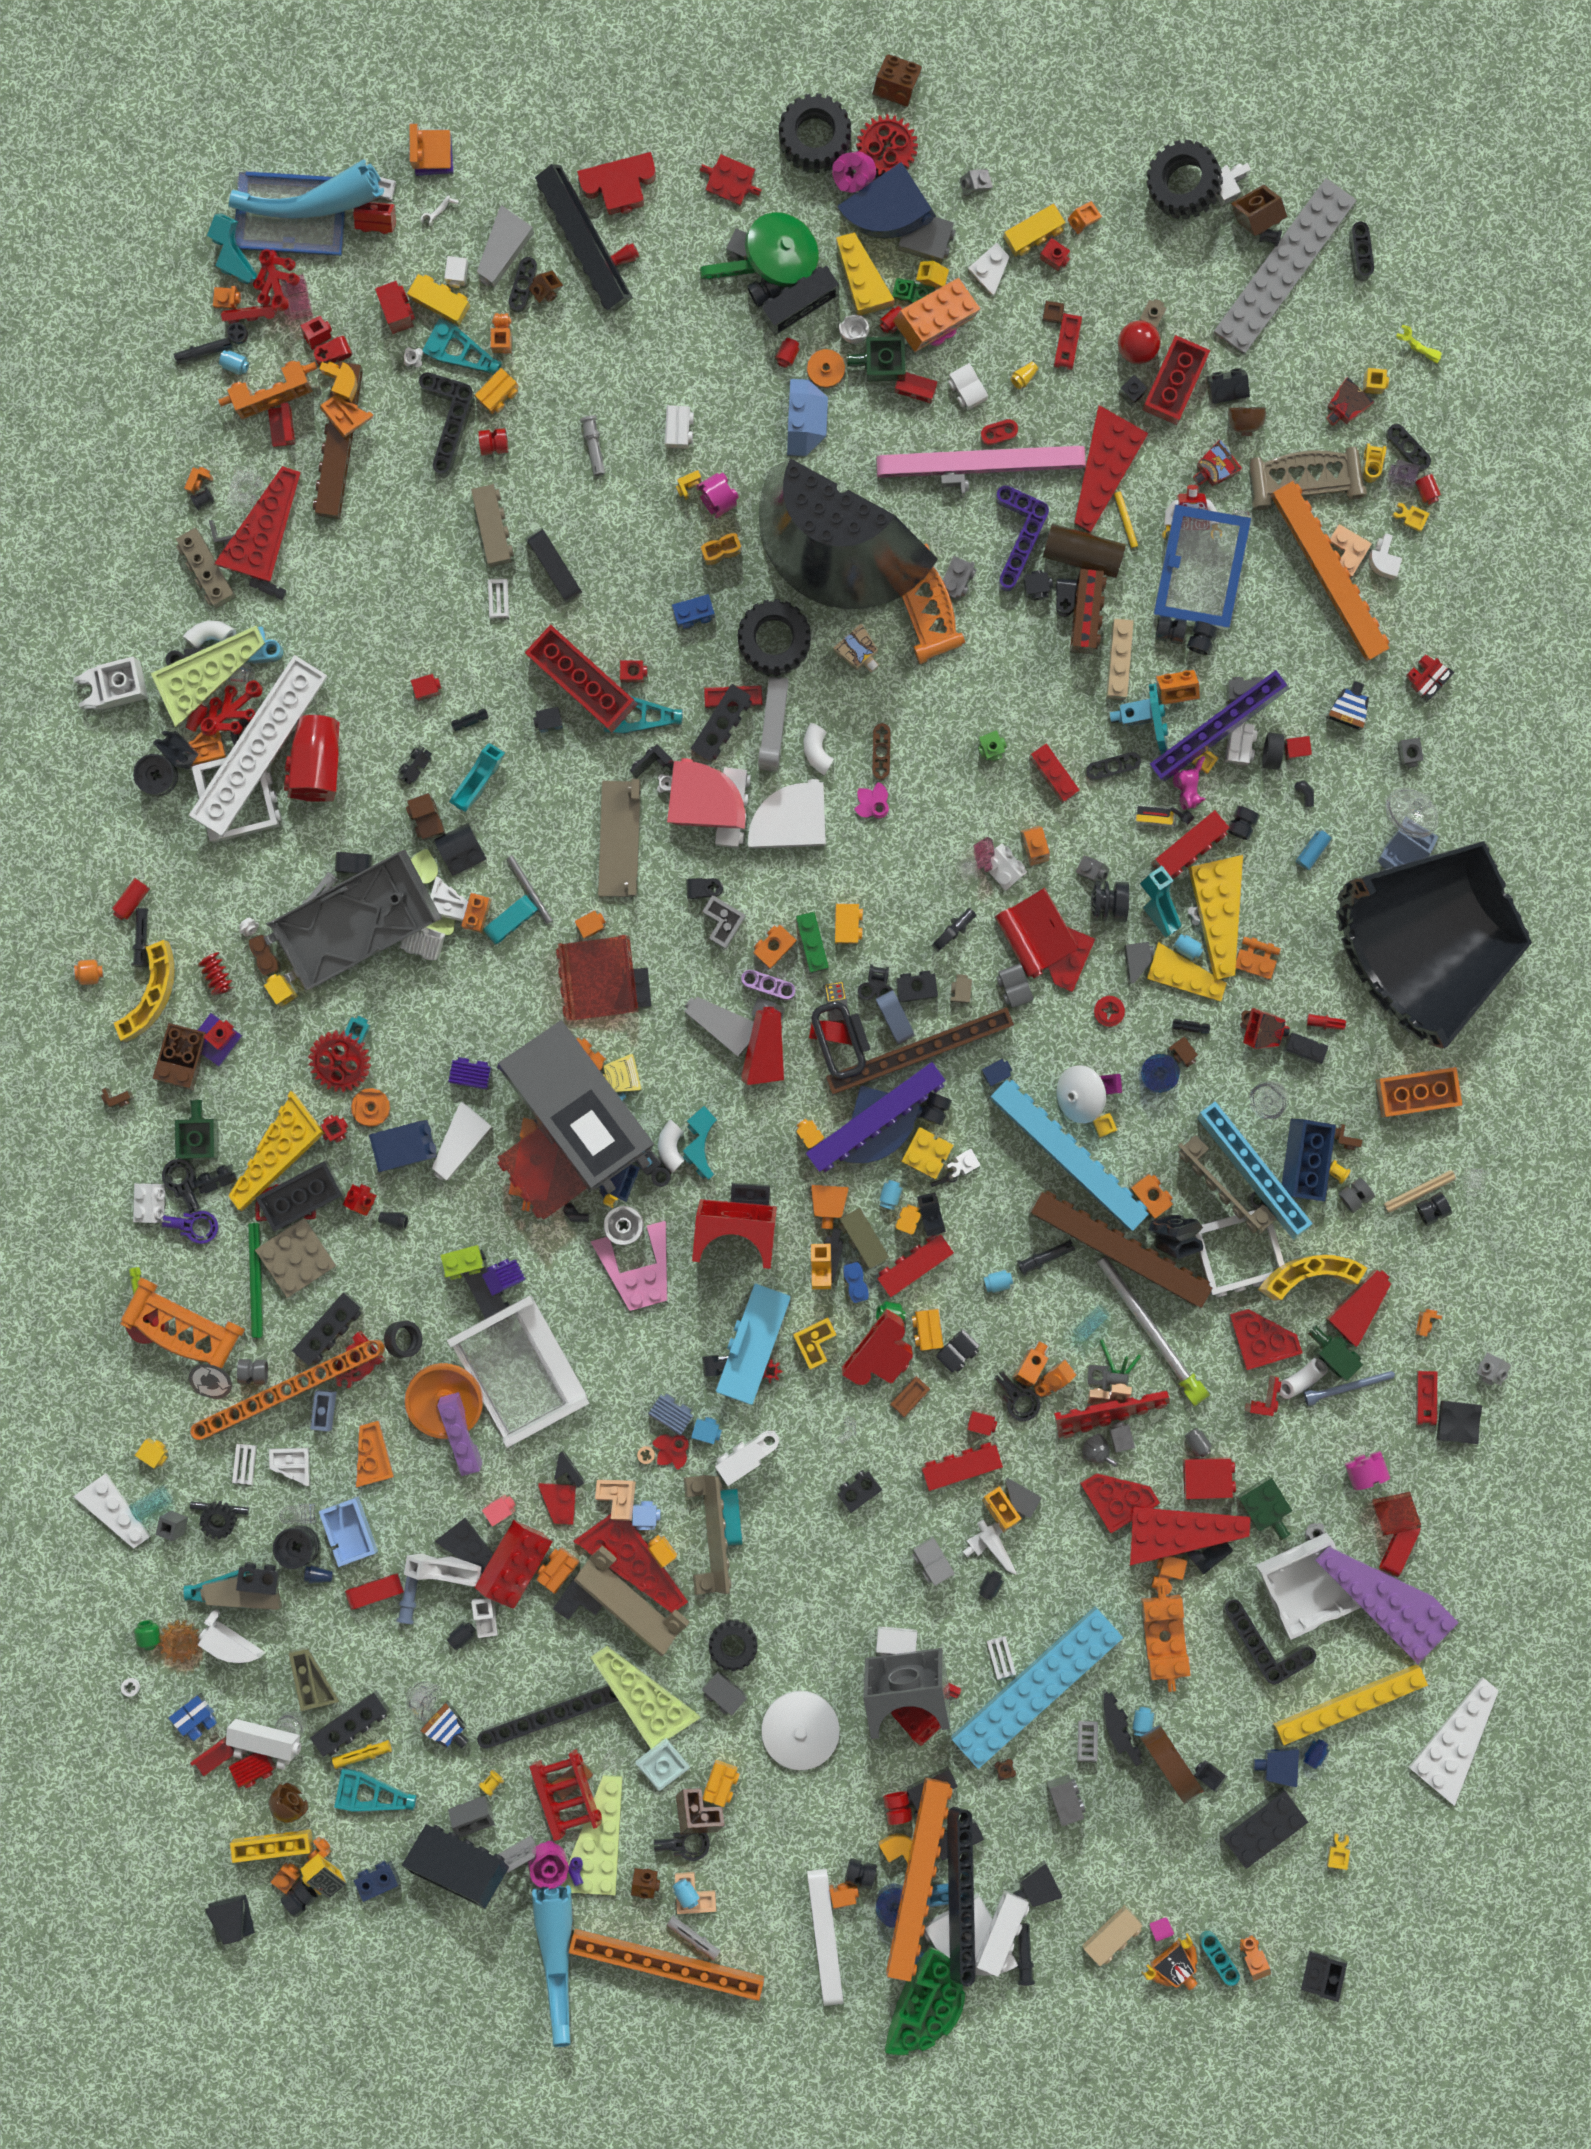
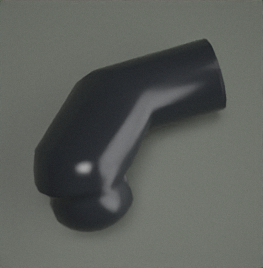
M1304 780L1296 782L1295 790L1304 794V806L1314 807V789Z
M572 1203L564 1205L563 1212L571 1222L589 1223V1213H579Z

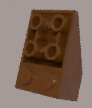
M168 1023L153 1079L156 1082L194 1091L199 1074L206 1032Z

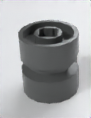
M1361 1177L1351 1183V1188L1346 1187L1338 1193L1342 1202L1352 1213L1362 1207V1203H1368L1375 1198L1373 1191Z
M251 1359L238 1360V1384H250L251 1381L258 1385L267 1384V1360L256 1359L254 1362Z

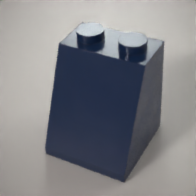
M428 1120L417 1121L369 1134L378 1172L406 1167L437 1157L436 1146L433 1143Z

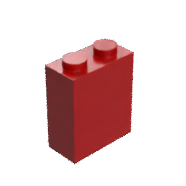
M1230 1457L1183 1459L1184 1498H1233V1493H1236V1483L1232 1481V1473H1235V1462H1232Z

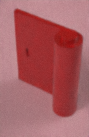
M1045 888L994 917L1028 977L1032 976L1033 979L1042 975L1043 969L1079 949Z

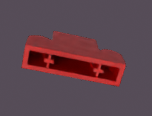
M651 152L577 171L583 195L588 199H595L602 193L609 215L620 212L628 214L633 211L632 209L643 207L644 198L640 182L649 185L656 179V170Z
M886 1309L843 1364L842 1375L855 1384L865 1385L871 1379V1372L890 1384L896 1380L901 1372L904 1373L909 1366L910 1360L913 1358V1351L911 1345L901 1340L905 1335L903 1319Z

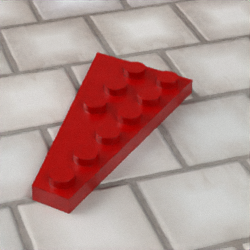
M1098 405L1074 521L1075 525L1089 533L1092 532L1148 435L1146 431Z
M284 466L280 468L213 565L262 581H271L301 472Z
M1133 1507L1129 1566L1250 1537L1251 1517Z

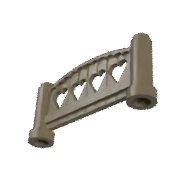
M1348 447L1345 449V453L1320 450L1301 451L1286 454L1267 462L1262 461L1261 457L1250 459L1251 463H1249L1254 496V500H1252L1253 510L1271 508L1272 498L1270 495L1292 481L1301 487L1302 496L1347 491L1348 499L1351 500L1366 497L1367 489L1363 485L1359 450H1357V447ZM1336 462H1340L1342 464V469L1337 479L1327 469L1326 465L1328 463L1334 465ZM1317 464L1323 466V471L1318 481L1307 470L1309 465L1315 467ZM1301 466L1304 469V473L1299 483H1297L1288 472V469L1291 467L1296 469ZM1278 469H1283L1285 471L1280 485L1270 476V470L1277 471Z

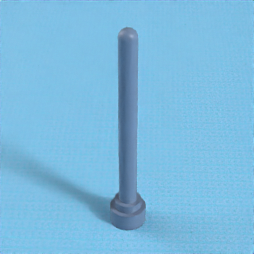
M1389 1371L1318 1392L1316 1390L1304 1391L1303 1395L1309 1407L1316 1405L1319 1399L1393 1379L1395 1373Z

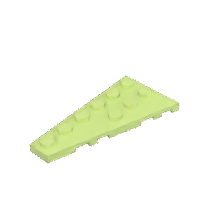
M257 626L151 673L175 727L183 722L265 645Z
M608 1646L591 1656L593 1662L651 1749L665 1738H671L701 1718L698 1713Z
M603 1775L594 1801L597 1809L602 1814V1823L595 1829H593L591 1822L584 1824L568 1865L574 1857L582 1859L583 1866L580 1875L584 1883L575 1887L568 1872L565 1882L561 1884L563 1887L569 1885L571 1893L616 1895L623 1776Z

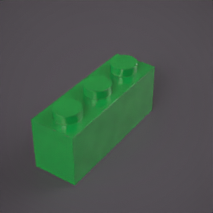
M815 911L796 916L810 974L829 969Z

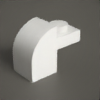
M1248 163L1244 165L1238 164L1231 171L1228 165L1221 169L1223 184L1220 186L1222 191L1220 195L1216 194L1221 206L1239 197L1241 191L1236 181L1249 175L1251 168Z
M1385 533L1382 538H1378L1375 548L1378 551L1372 550L1369 553V564L1372 570L1379 576L1394 580L1398 575L1402 558L1388 554L1393 535Z
M488 1598L473 1599V1617L476 1620L478 1638L498 1635L494 1601Z

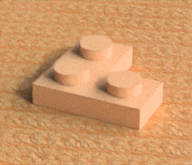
M1339 524L1330 540L1333 545L1345 551L1340 563L1343 568L1346 567L1352 577L1372 543Z
M1125 1384L1112 1385L1110 1392L1100 1388L1090 1389L1087 1404L1096 1405L1116 1400L1118 1404L1124 1403L1127 1398H1130L1132 1387H1127Z
M597 1480L595 1499L598 1501H613L612 1520L632 1521L636 1482Z
M695 1872L675 1873V1884L686 1878L696 1890ZM715 1890L697 1891L700 1898L697 1900L698 1904L691 1909H688V1907L683 1908L676 1898L677 1914L716 1912Z

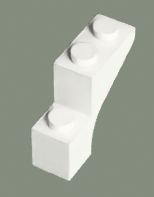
M423 1553L408 1555L404 1575L417 1580L437 1579L468 1586H476L481 1573L480 1566L452 1556L437 1559Z

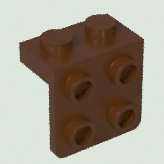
M886 55L877 74L872 95L908 107L922 66L897 56Z

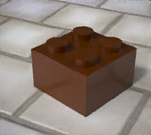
M1264 184L1231 203L1237 222L1254 236L1262 234L1266 229L1279 224L1288 217L1282 198Z

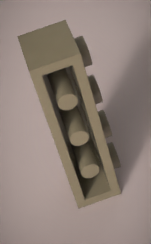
M494 484L471 489L489 567L512 563L511 557L514 556L512 545H508L507 542L510 534L508 526L504 527L503 519H506L504 509L499 507L498 501L502 500L499 489H495Z
M195 527L176 538L178 542L176 548L181 556H186L188 561L185 563L190 572H195L197 576L195 581L199 588H204L206 592L204 597L209 605L213 604L217 609L236 598L220 567L213 565L216 560L199 530Z

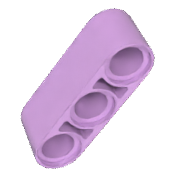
M746 970L742 974V984L747 988L783 1000H790L795 995V987L790 982L754 970ZM747 974H753L756 977L753 984L745 982ZM766 980H771L774 983V987L771 990L763 988V983ZM784 986L792 988L790 996H784L781 993V989Z

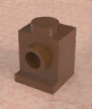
M1185 1036L1167 1048L1169 1052L1173 1050L1174 1054L1172 1055L1179 1064L1182 1062L1187 1068L1196 1062L1195 1057L1198 1054Z

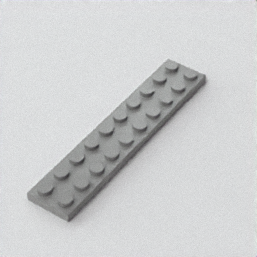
M1325 178L1281 238L1278 247L1276 246L1213 333L1242 354H1245L1357 200Z

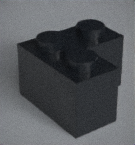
M574 1579L553 1608V1610L568 1620L579 1605L597 1615L602 1605L580 1587Z

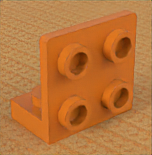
M410 124V164L412 169L451 168L450 130H419L418 124Z

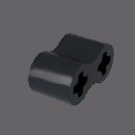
M336 852L334 872L358 874L372 866V855Z

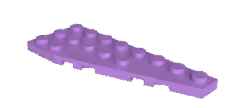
M1328 1546L1315 1560L1417 1664L1459 1623L1432 1595L1351 1558Z

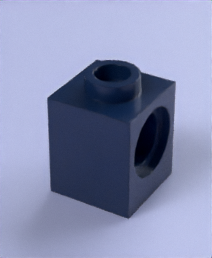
M1000 1059L981 1071L989 1087L1010 1077L1012 1068L1008 1061L1004 1062L1003 1059Z

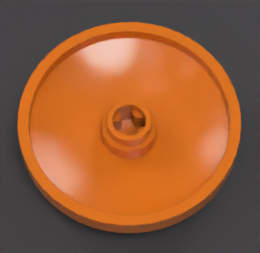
M438 1363L427 1366L420 1370L408 1385L405 1394L407 1415L414 1426L424 1434L434 1438L449 1439L437 1406L440 1397L459 1392L465 1409V1420L469 1431L477 1423L482 1412L483 1394L481 1387L472 1374L457 1365Z

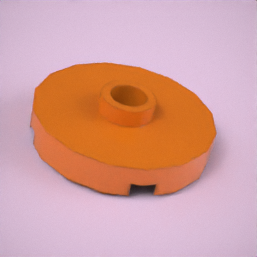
M822 349L815 352L810 357L807 365L809 379L816 386L823 388L836 386L841 382L845 373L843 358L839 353L830 349ZM828 365L830 369L825 371L823 366Z
M373 1088L360 1091L353 1098L351 1105L354 1118L361 1125L368 1127L378 1126L383 1123L389 1116L391 1109L387 1096L380 1090ZM370 1104H373L375 1107L373 1111L368 1110Z

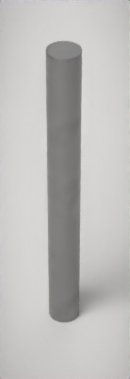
M513 855L508 857L506 860L537 907L545 923L549 924L553 919Z

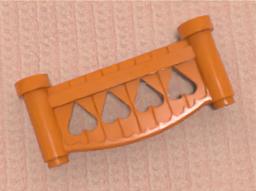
M933 567L924 580H921L914 589L902 595L920 644L913 646L919 664H923L929 658L965 644L962 632H956L953 606L947 588L941 576ZM925 582L929 583V590L933 592V596L930 598L915 595ZM931 600L937 602L936 608L940 610V613L935 616L922 613V611ZM941 618L944 620L943 626L947 628L945 633L929 631L936 619Z
M140 1277L137 1283L139 1286L124 1312L120 1324L129 1329L135 1326L147 1338L171 1353L191 1360L207 1362L222 1369L238 1337H242L245 1329L229 1321L225 1327H222L156 1294L155 1291L158 1285ZM157 1309L159 1324L156 1327H152L150 1323H144L143 1317ZM175 1317L176 1334L170 1336L168 1332H162L160 1329L161 1325ZM192 1326L193 1343L187 1344L185 1340L180 1341L178 1334ZM210 1335L211 1351L209 1353H204L203 1349L199 1350L195 1347L196 1342Z

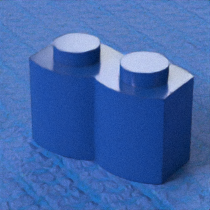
M858 1262L844 1265L843 1273L846 1281L849 1283L848 1291L852 1301L857 1303L868 1300L869 1292L863 1281L861 1265Z

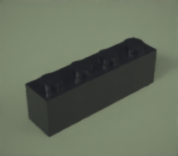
M480 1249L484 1268H480V1273L469 1275V1272H465L462 1274L485 1319L511 1305L508 1301H504L502 1297L504 1291L493 1296L491 1295L482 1274L488 1272L486 1269L488 1267L484 1261L487 1258L483 1250Z

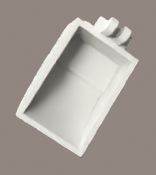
M217 1609L212 1611L204 1623L208 1627L198 1637L200 1639L198 1646L216 1658L227 1662H250L266 1653L219 1622L217 1619L220 1616V1611Z

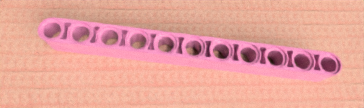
M1084 446L893 454L876 457L877 477L945 475L947 472L973 474L1079 469L1086 467Z

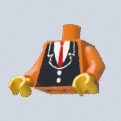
M1186 1933L1187 1938L1185 1940L1178 1938L1176 1942L1150 1963L1151 1966L1149 1964L1146 1965L1149 1970L1145 1973L1141 1971L1142 1975L1147 1980H1152L1167 1987L1173 1985L1177 1988L1183 1983L1188 1990H1192L1198 1984L1192 1976L1197 1971L1195 1966L1198 1960L1196 1948L1189 1934Z

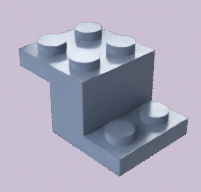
M1406 815L1398 830L1385 845L1377 862L1386 869L1428 857L1438 836Z

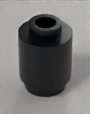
M992 1570V1572L987 1571L979 1586L980 1590L978 1593L984 1598L992 1600L993 1597L997 1596L1005 1581L1002 1578L1003 1575L995 1570Z
M462 1622L449 1634L447 1641L455 1650L462 1649L476 1636L474 1633L476 1629L470 1622Z

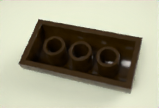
M1052 523L1042 557L1086 570L1104 571V575L1117 578L1126 544Z

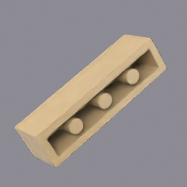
M1114 619L1112 622L1106 699L1125 700L1127 698L1134 620Z

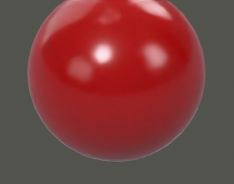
M1142 320L1130 322L1121 330L1118 336V350L1121 356L1132 364L1148 363L1156 357L1160 350V334L1155 326L1149 322Z

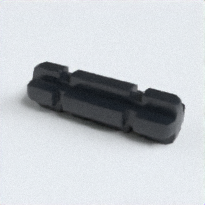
M253 577L250 579L249 585L255 589L258 587L260 591L271 596L276 595L275 598L283 600L286 596V590L281 587L277 588V585Z
M483 708L478 710V713L473 712L461 717L460 720H453L451 725L454 731H458L462 727L466 728L478 723L479 720H486L489 716L486 709Z
M1174 1019L1172 1022V1028L1175 1030L1182 1029V1031L1201 1032V1034H1209L1210 1024H1200V1022L1187 1020L1182 1021L1181 1019Z

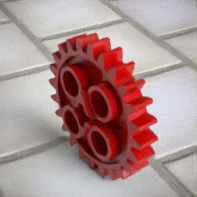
M886 114L885 119H882L879 115L877 122L871 118V125L865 123L866 130L860 129L862 136H857V141L860 143L856 144V148L873 159L876 171H878V177L900 162L909 170V163L913 164V157L917 156L915 149H918V144L914 143L917 141V136H912L914 129L908 130L910 123L903 125V118L896 121V115H894L892 120L889 119L888 114ZM885 130L889 134L887 136H881L879 132ZM893 132H896L897 134L892 138L890 147L886 148L882 159L879 161L878 158L884 151V145L886 146L889 143ZM897 140H903L905 144L903 146H898L895 142ZM875 146L879 151L873 153L869 149ZM893 156L896 160L888 162L886 157Z
M337 1030L333 1034L327 1032L325 1036L321 1035L318 1038L319 1040L313 1043L314 1046L310 1049L312 1053L308 1056L312 1060L308 1066H314L311 1073H317L315 1080L321 1078L320 1085L327 1083L328 1090L331 1086H334L335 1092H337L339 1087H341L342 1092H345L347 1087L350 1091L353 1090L354 1086L358 1088L361 1084L360 1082H364L365 1076H368L370 1073L367 1069L371 1067V1064L367 1063L371 1057L366 1056L369 1049L363 1050L362 1048L365 1043L359 1044V1037L352 1039V1033L346 1036L344 1030L340 1035ZM338 1046H342L345 1051H340ZM323 1056H327L330 1062L325 1061ZM349 1061H354L357 1067L352 1066ZM335 1071L340 1072L342 1077L337 1076Z

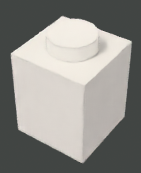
M447 257L444 279L450 287L460 288V286L466 285L467 258Z

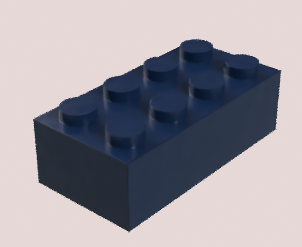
M1291 1118L1281 1184L1291 1197L1325 1202L1336 1129L1335 1124Z

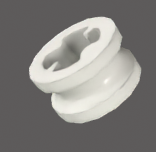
M134 1678L126 1679L121 1685L122 1693L128 1697L134 1696L140 1689L139 1682ZM131 1682L133 1683L132 1686L135 1685V1689L128 1692L126 1685Z

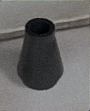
M381 1211L378 1222L398 1231L405 1230L408 1224V1215H405L404 1212Z

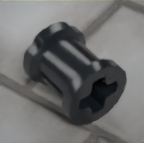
M1266 229L1260 234L1259 242L1273 243L1274 246L1278 247L1282 230Z
M205 487L204 491L190 496L198 511L209 503H215L208 487Z

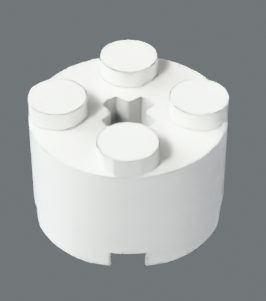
M616 1207L605 1217V1233L616 1244H631L638 1240L643 1232L644 1222L642 1216L632 1207ZM626 1220L629 1228L621 1230L619 1222Z

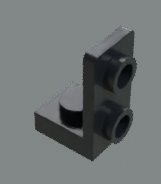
M656 744L647 750L644 757L634 762L629 771L637 779L655 761L663 768L667 766L670 770L673 769L674 761Z
M1228 1543L1211 1546L1202 1553L1200 1551L1186 1553L1204 1575L1231 1554L1233 1549Z

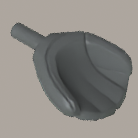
M1097 1433L1086 1440L1082 1448L1085 1460L1094 1463H1104L1106 1461L1113 1467L1118 1465V1463L1108 1457L1110 1454L1109 1445L1101 1434Z

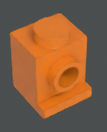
M841 1883L837 1885V1888L829 1885L833 1909L856 1904V1898L859 1897L857 1885Z

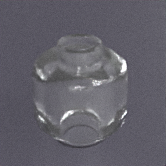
M244 663L227 681L231 686L245 688L248 682L255 679V671L250 664Z

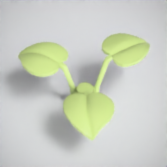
M428 849L420 851L411 859L424 884L431 883L437 877L438 866ZM442 917V919L427 926V928L451 935L454 932L455 921L454 919Z

